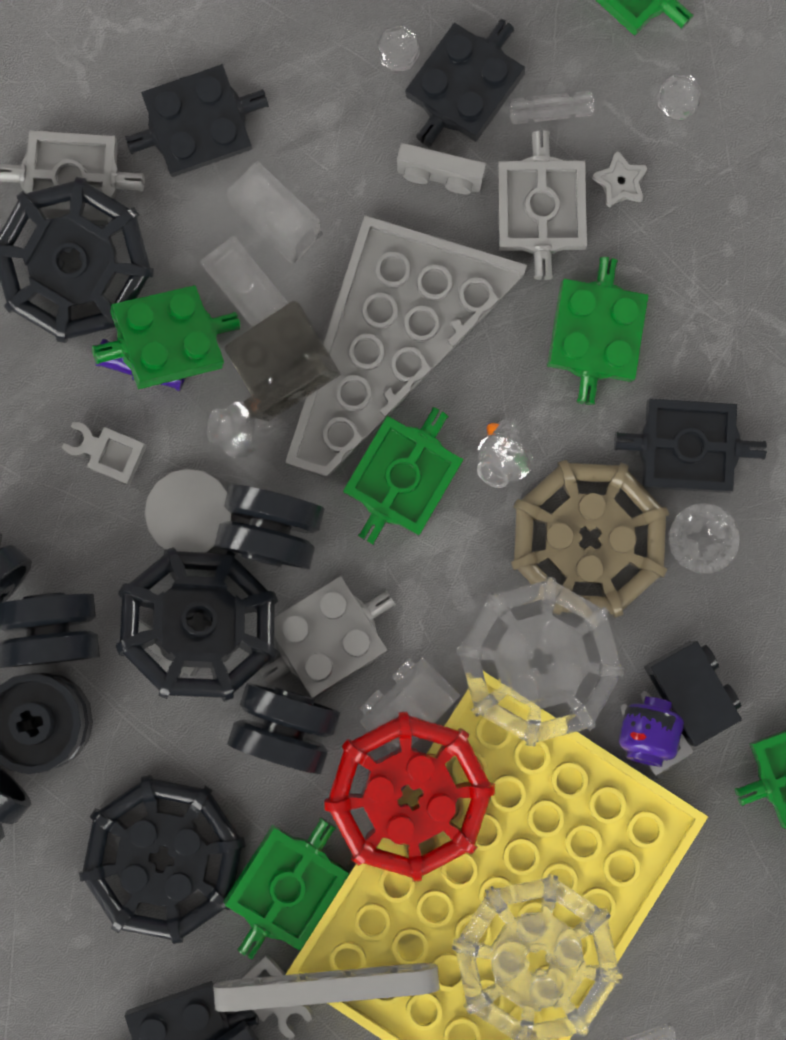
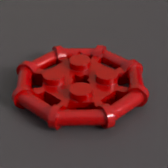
M408 711L398 712V717L352 741L347 739L341 747L344 751L329 797L324 799V810L331 813L352 853L351 860L358 866L366 864L410 877L412 882L422 881V876L466 853L472 855L478 848L475 843L490 798L496 792L495 784L489 782L468 741L469 734L464 729H451L409 716ZM412 736L435 742L442 746L436 755L432 753L426 754L411 747ZM396 738L399 739L401 748L378 760H375L369 752ZM453 756L457 757L469 782L454 783L445 766ZM358 764L369 770L366 785L363 788L362 794L349 793ZM409 785L412 790L419 788L422 790V794L417 798L418 804L410 807L407 803L401 805L397 801L403 796L401 790L403 786ZM471 798L462 828L460 829L451 822L455 815L457 799ZM364 807L374 827L365 837L361 833L350 810ZM443 831L451 839V841L421 856L419 844ZM383 837L390 839L396 844H408V857L376 847Z

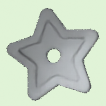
M620 152L614 153L609 168L595 172L592 175V179L603 187V191L606 194V206L612 207L619 201L627 199L638 203L642 202L643 194L639 182L646 174L647 166L629 165ZM623 177L625 183L619 184L617 179Z

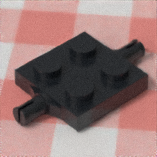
M500 19L487 39L476 36L455 22L405 90L406 97L424 108L430 117L416 135L421 143L425 141V145L431 147L444 127L460 131L475 142L480 138L525 75V66L507 56L501 49L509 36L514 32V27L509 22L506 24V20Z
M223 64L141 92L149 114V129L125 136L131 154L156 146L164 156L171 177H175L252 150L245 129V114L269 107L263 89L239 98L238 94L230 86Z
M649 398L646 403V422L641 434L615 432L614 441L616 442L614 443V450L640 451L643 461L642 486L644 488L731 493L734 488V469L739 457L765 460L767 451L764 449L767 448L766 441L740 440L736 426L737 404Z
M212 981L129 1009L124 1015L132 1040H217L244 1020L249 1027L259 1025L258 1015L253 1010L237 1011L232 1014L216 1011Z

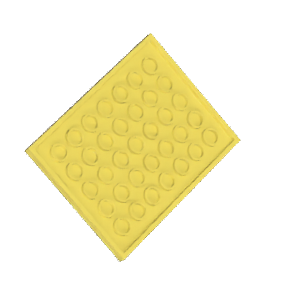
M480 669L444 725L455 730L462 728L469 734L468 741L489 782L495 784L496 794L490 798L475 843L478 848L472 855L466 853L422 876V881L412 882L410 877L366 864L358 866L355 864L348 878L285 974L414 963H433L438 965L440 989L436 992L423 995L328 1003L382 1040H570L708 818L707 815ZM433 742L426 754L432 753L436 755L442 745ZM453 756L445 766L454 783L469 782L457 757ZM406 785L402 790L403 796L397 801L401 805L407 803L410 807L418 804L417 798L422 794V790L420 788L412 790L409 785ZM471 798L457 799L455 815L451 822L460 829L462 828ZM444 831L419 844L421 856L451 841V839ZM383 837L376 847L408 857V844H396L390 839Z

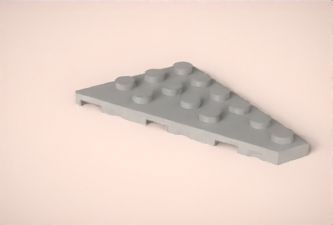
M364 215L285 464L328 478L523 278L527 265Z

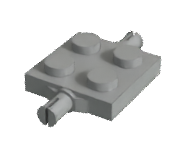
M29 130L27 153L22 164H0V182L20 183L22 191L24 190L27 193L75 181L76 177H82L87 179L88 184L115 199L118 190L143 192L145 176L144 173L119 172L117 167L118 140L116 136ZM70 201L43 207L41 210L46 219L62 217L63 215L70 214ZM85 204L82 216L95 224L107 225L112 220V218L89 204Z
M543 130L541 136L542 147H540V131L531 133L532 157L522 161H498L499 251H525L534 254V279L536 280L542 279V263L544 264V280L553 278L552 254L561 250H585L587 247L585 160L563 161L550 157V132Z
M341 576L275 617L274 637L278 642L281 657L260 669V674L265 677L263 679L269 686L291 671V673L301 679L310 696L315 699L388 653L387 648L377 634L374 618L393 606L395 607L396 604L387 590L364 604L352 594Z

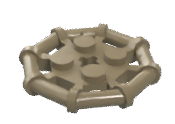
M566 459L557 462L558 467L522 500L517 499L513 506L516 509L514 561L511 562L513 570H518L552 607L551 612L560 615L561 612L610 614L614 618L622 616L623 610L659 577L664 578L667 569L664 567L668 509L667 507H662L628 471L629 466L622 462L619 465L568 463ZM576 481L609 483L604 495L596 493L579 494ZM563 486L569 499L552 514L540 508L544 502ZM620 488L643 512L642 514L631 518L614 500ZM534 520L545 524L546 542L544 550L532 553ZM648 524L646 558L634 554V546L636 544L635 528ZM583 527L589 531L597 529L601 534L597 539L601 544L597 550L591 546L583 549L579 545L583 538L579 531ZM548 559L564 576L565 580L560 588L537 565L538 563ZM631 564L640 570L621 589L616 591L611 579L626 565ZM575 582L600 584L603 596L571 594Z

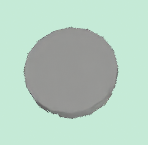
M183 469L169 473L154 485L147 497L144 515L149 533L157 544L164 549L174 547L176 551L208 553L216 548L214 544L219 524L233 520V514L224 507L228 492L219 480L204 471Z

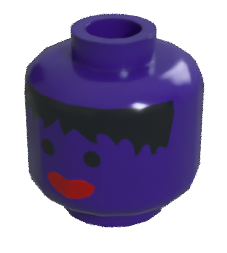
M646 696L643 704H632L626 708L619 735V745L627 751V759L650 766L662 767L663 761L676 757L684 722L677 713L670 711L671 702Z

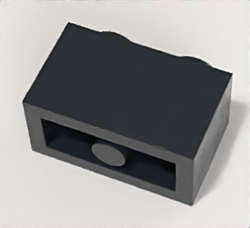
M689 641L644 666V669L661 699L672 703L670 711L677 713L683 719L682 734L689 745L696 747L742 721L737 711L742 705L733 688L729 684L723 686L714 670L719 668V664L710 648L706 644L701 647L698 641Z

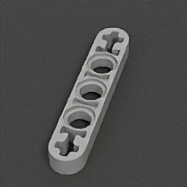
M414 963L222 981L213 985L215 1010L220 1012L423 995L440 989L438 965L433 963Z

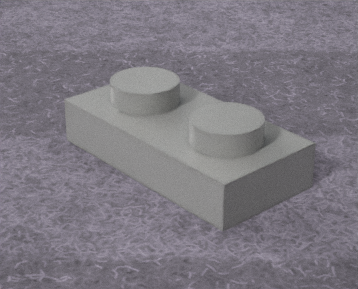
M401 143L397 157V173L404 174L403 177L406 180L417 184H428L429 180L446 184V189L458 194H470L471 191L480 193L486 163Z

